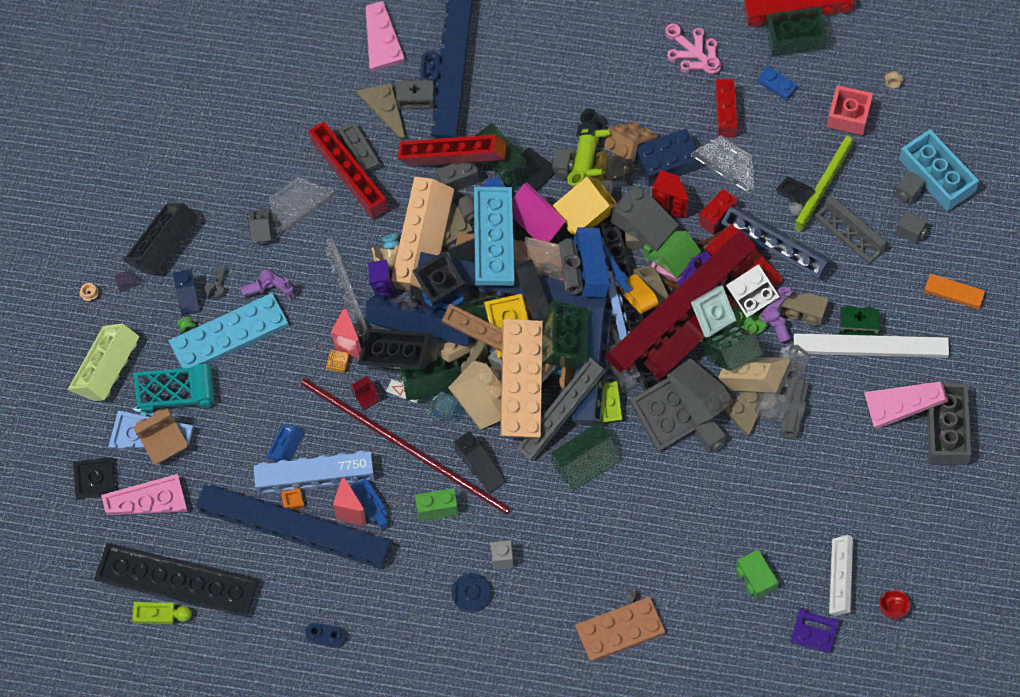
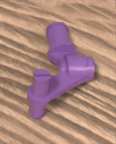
M268 269L261 272L260 278L256 279V282L240 286L244 298L259 292L262 294L266 288H271L272 286L280 289L289 300H291V297L292 299L295 297L293 286L289 283L288 278L284 277L283 280V278L281 279Z
M780 287L776 290L779 297L769 303L760 314L764 323H769L774 327L779 342L791 338L785 325L786 320L780 316L777 309L782 301L792 293V291H789L791 290L790 288Z

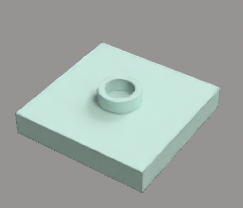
M718 286L691 302L705 337H710L737 321L723 286Z

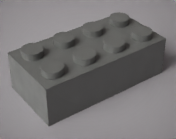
M942 383L948 402L926 410L928 464L968 465L971 457L968 384Z

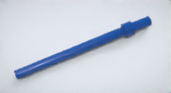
M604 242L603 250L606 251V260L615 274V280L625 293H629L631 287L628 283V278L620 270Z

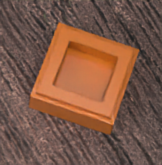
M300 487L281 492L284 508L287 507L293 510L305 508Z

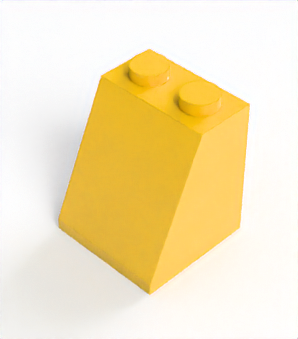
M587 176L553 206L567 220L566 223L568 225H566L568 231L571 234H575L577 227L593 228L612 215V209L617 203L599 179Z

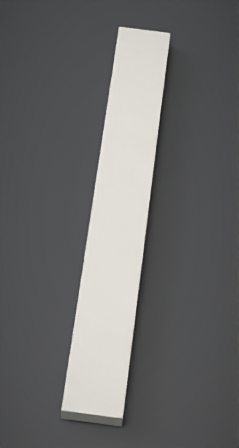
M794 334V354L948 358L949 356L948 338Z

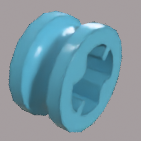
M398 234L384 236L382 238V241L385 242L384 248H392L399 245L400 241H397Z

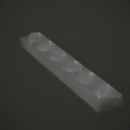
M332 237L326 240L327 247L324 250L327 258L332 259L333 263H330L333 274L337 273L339 277L336 279L340 290H344L345 294L342 297L345 305L350 306L351 310H348L351 321L355 320L357 326H354L357 337L361 336L364 343L368 328Z

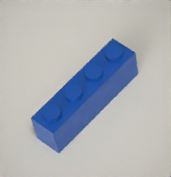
M577 227L573 241L576 242L577 254L580 259V273L583 285L582 295L605 297L607 290L611 288V279L608 278L609 267L605 263L606 251L603 250V236L600 235L599 228Z

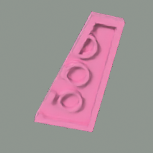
M178 474L101 495L106 515L188 512Z

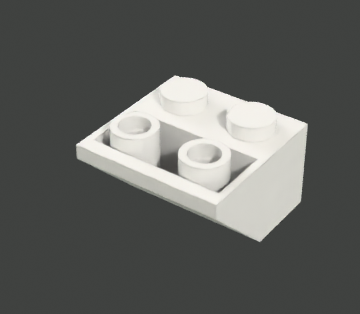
M759 265L726 285L746 317H749L779 297Z

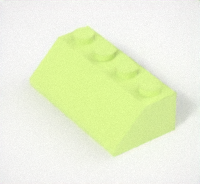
M123 323L103 326L68 390L93 401L105 400L110 395L113 383L118 380L122 367L127 364L128 356L137 346L139 336Z

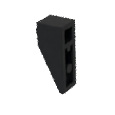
M468 431L454 441L455 452L489 494L505 484V480L471 431Z

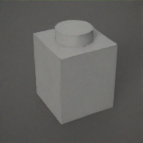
M511 541L491 542L493 570L513 568Z

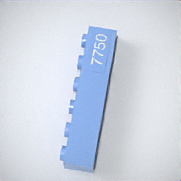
M358 451L355 454L339 453L336 456L330 457L321 455L313 459L299 458L296 461L281 460L278 463L262 462L254 465L257 495L283 492L299 487L301 490L340 485L343 478L346 479L348 484L357 483L364 478L368 482L374 481L371 452Z

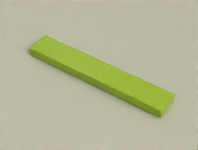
M846 135L814 189L815 193L809 198L798 216L794 230L802 232L850 151L852 146L851 137Z

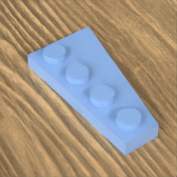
M609 271L608 278L611 279V288L608 290L607 301L612 304L610 306L611 317L613 321H616L614 327L619 343L630 332L625 329L627 318L625 312L622 313L620 306L623 305L621 294H617L616 287H619L612 271Z
M118 411L108 448H145L133 427L136 426L138 421L150 417ZM176 422L189 446L194 427Z

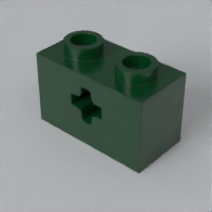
M850 305L841 307L839 335L878 336L880 309L873 307L856 308Z

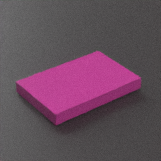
M528 183L523 184L512 199L513 219L539 244L549 245L567 222Z

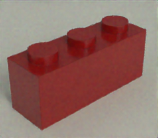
M716 79L718 138H736L737 115L734 79Z

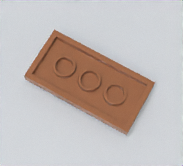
M650 597L575 625L590 663L665 635V630Z

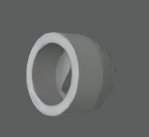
M797 202L790 203L789 210L791 214L799 216L804 205Z

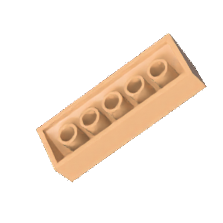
M414 177L391 280L396 289L410 291V286L413 285L423 290L412 270L418 267L421 252L434 255L441 254L454 188L434 179Z

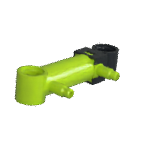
M593 108L584 110L580 115L582 124L578 125L576 133L579 139L573 171L567 177V182L572 188L587 176H599L604 173L603 169H592L596 145L601 143L602 137L611 135V130L603 129L604 121Z

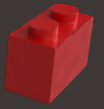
M722 189L700 212L698 225L714 235L723 225L721 222L729 207L737 206V198Z

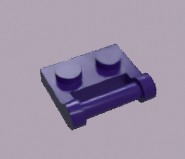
M800 608L790 643L830 654L839 619L835 617L833 619ZM803 619L829 626L830 631L802 624Z

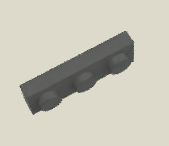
M355 122L338 129L353 158L365 173L380 167L379 161Z

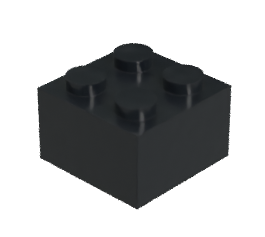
M446 251L412 270L433 307L466 288L463 279Z

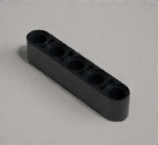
M533 259L515 264L514 267L533 321H542L543 349L551 352L562 348L563 344Z

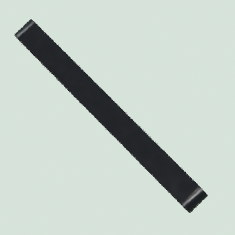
M610 215L599 223L600 233L620 270H624L626 276L629 277L632 276L620 229L613 223H604L606 221L611 222ZM616 287L617 294H621L623 305L620 306L622 313L625 312L627 318L626 330L631 332L644 320L643 313L640 314L632 305H627L626 303L629 301L623 296L619 287ZM631 319H637L638 321H637V322H632V321H630V320H631ZM650 346L647 350L650 352L652 347ZM647 356L642 359L638 357L635 360L643 391L661 382L652 372H644L645 369H648L644 365V362L648 359Z

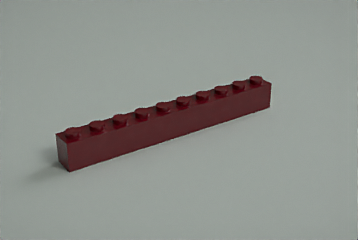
M742 230L737 232L604 357L619 373L624 370L630 371L636 365L634 361L638 357L640 359L644 358L649 353L647 349L651 345L655 347L663 340L660 336L664 333L668 335L675 328L674 323L676 321L682 322L689 315L687 311L690 308L693 309L692 301L713 290L716 284L720 286L728 279L726 275L729 272L733 274L741 266L739 264L741 260L747 261L753 255L752 250L756 247L755 244Z

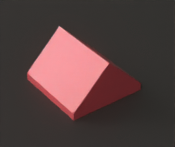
M344 309L331 331L333 342L337 351L349 353L350 356L359 359L361 354L359 339L347 309Z
M341 479L333 504L336 520L361 526L366 525L362 505L346 479Z

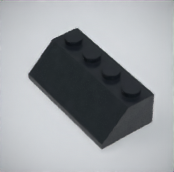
M184 203L165 204L123 261L147 275L158 274L162 271L166 260L174 255L175 248L185 240L184 236L187 232L195 227V222L199 217Z
M368 328L358 365L423 370L437 359L442 341L429 332Z

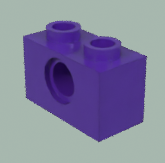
M388 261L368 262L369 283L375 295L382 294L388 298L396 297L395 286L391 281L393 272Z

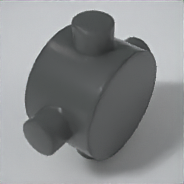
M633 588L632 591H628L625 598L626 605L634 603L637 596L636 589Z

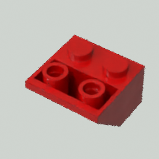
M660 170L652 187V198L666 212L671 213L675 217L686 219L689 197L679 177Z

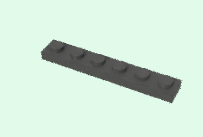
M589 358L542 416L540 438L525 437L517 449L529 460L534 461L606 370L594 359Z

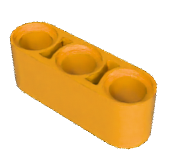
M637 274L627 277L631 287L629 293H625L619 285L623 296L640 314L659 306L654 292Z

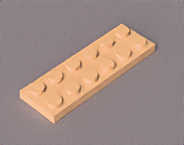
M503 320L500 436L540 438L542 321Z

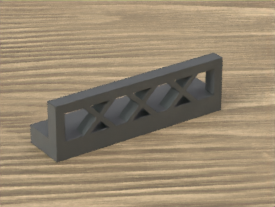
M832 195L826 199L825 206L814 215L818 222L868 265L885 251L886 241ZM828 211L833 216V220H825L822 215ZM836 225H844L847 228V232H839L836 229ZM850 236H857L860 239V244H853L850 241ZM863 248H871L875 253L869 258L863 252Z

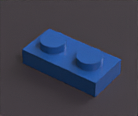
M768 66L757 78V83L786 101L797 89L796 83Z

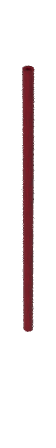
M305 378L301 381L302 386L502 513L506 515L509 513L510 508L312 382Z

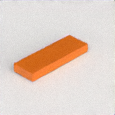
M930 274L924 293L979 310L985 291Z

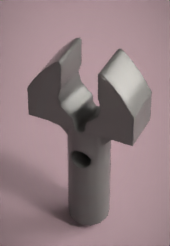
M223 266L219 267L214 283L206 284L205 286L208 299H210L211 292L217 289L215 294L216 301L224 296L225 288L221 287L226 268Z

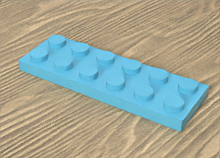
M474 187L475 285H514L512 187Z
M271 293L168 341L181 367L191 368L197 364H208L289 325L275 297Z

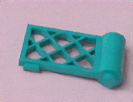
M197 364L191 368L134 372L137 409H141V412L153 411V408L195 404L201 408H209L215 402L212 371L209 364ZM180 374L189 375V379L184 384L176 379ZM161 376L170 378L165 386L157 381ZM147 377L151 382L144 387L139 383L138 378ZM173 382L181 387L176 393L168 389ZM154 383L161 388L156 395L148 390ZM183 390H186L191 394V399H182L178 395ZM164 391L172 396L169 401H163L159 398ZM145 393L153 398L148 403H141L140 398Z

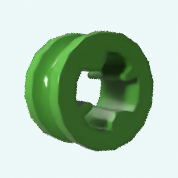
M185 317L177 322L181 334L196 328L192 317Z

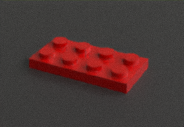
M730 224L704 250L708 251L711 257L739 231L733 224ZM755 248L752 250L753 255L747 261L741 260L739 262L741 266L733 274L731 272L727 274L734 281L759 265L773 287L783 280Z

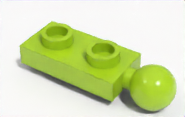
M134 602L132 622L133 624L173 625L174 618L181 622H186L191 618L192 613L187 606H180L175 610L174 603Z

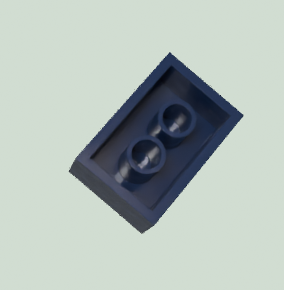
M687 128L639 144L635 157L648 187L654 185L660 170L679 177L699 170L701 157Z

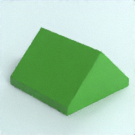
M674 231L658 251L653 250L648 255V258L678 279L685 271L691 258L700 255L701 251L687 231Z

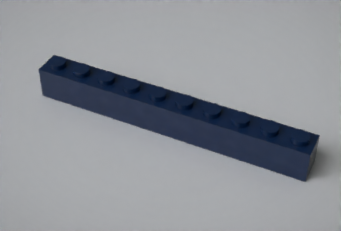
M449 0V3L446 2L445 13H448V17H444L446 33H442L444 48L440 49V59L443 60L438 66V74H441V77L437 79L436 85L439 95L435 94L437 110H433L435 126L431 127V137H434V139L458 137L473 0Z
M421 252L418 267L437 255ZM450 258L466 285V288L462 290L472 288L476 289L475 292L480 294L491 292L495 293L494 296L503 298L522 294L523 300H526L516 271H514V285H475V263ZM539 276L547 302L551 305V308L561 310L562 307L569 308L570 312L580 313L583 307L606 306L608 290L605 297L583 296L582 292H579L577 295H570L565 290L564 281Z
M204 485L196 503V508L200 514L382 570L391 550L390 541L385 537H374L363 530L354 531L343 524L339 526L332 524L327 519H315L310 514H299L291 508H279L274 503H263L252 496H240L239 493L232 490L227 492L216 485Z

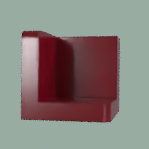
M368 376L351 384L352 394L363 410L380 402L379 393Z

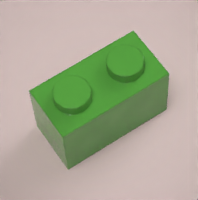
M454 488L415 494L419 521L458 515Z
M759 550L737 560L735 571L740 579L743 578L748 594L750 596L753 595L755 600L777 590L778 582Z

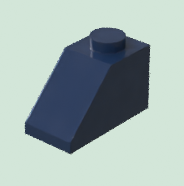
M192 269L174 272L173 277L181 316L200 313Z

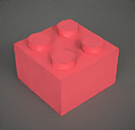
M837 85L828 117L827 128L863 135L873 93Z

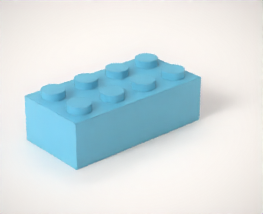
M931 129L901 149L899 160L909 171L925 180L924 187L947 211L976 192L979 180Z

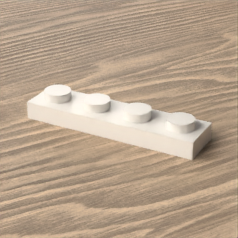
M849 535L832 539L829 614L833 616L850 613L853 537Z

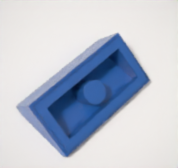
M283 424L266 458L277 463L281 460L291 461L304 433L297 426Z

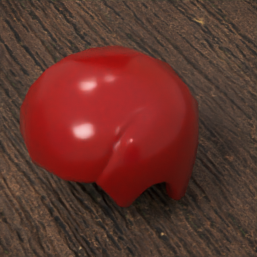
M898 590L886 591L881 598L879 597L880 611L889 619H900L908 613L910 600L904 592Z

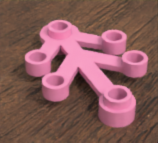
M669 24L666 27V37L670 40H676L688 50H670L668 52L669 61L676 62L678 58L698 59L701 61H682V72L688 73L691 69H704L708 74H716L720 71L721 62L715 57V50L717 48V41L715 39H708L706 41L708 57L702 53L703 29H694V46L680 34V27L677 24Z

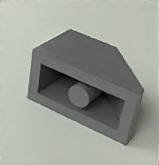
M251 210L249 222L252 242H257V244L267 243L271 240L270 210Z

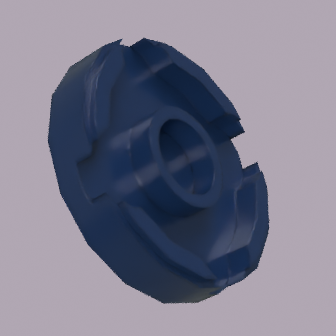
M463 574L452 586V600L456 607L463 612H479L490 602V584L479 574Z

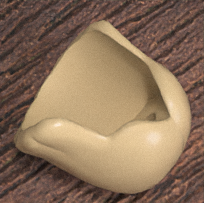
M399 245L386 249L372 247L373 260H387L393 272Z

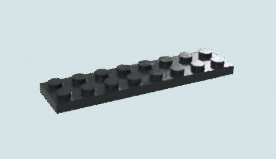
M106 543L94 577L95 582L248 618L259 583L258 578Z

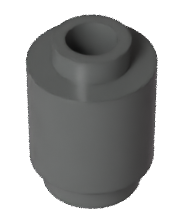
M464 196L459 200L458 208L464 222L474 224V198Z

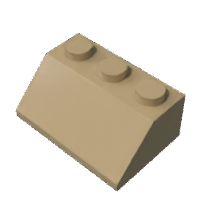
M742 356L726 361L718 378L730 391L776 393L790 359Z
M473 361L448 388L478 428L483 429L501 421V383L487 364Z

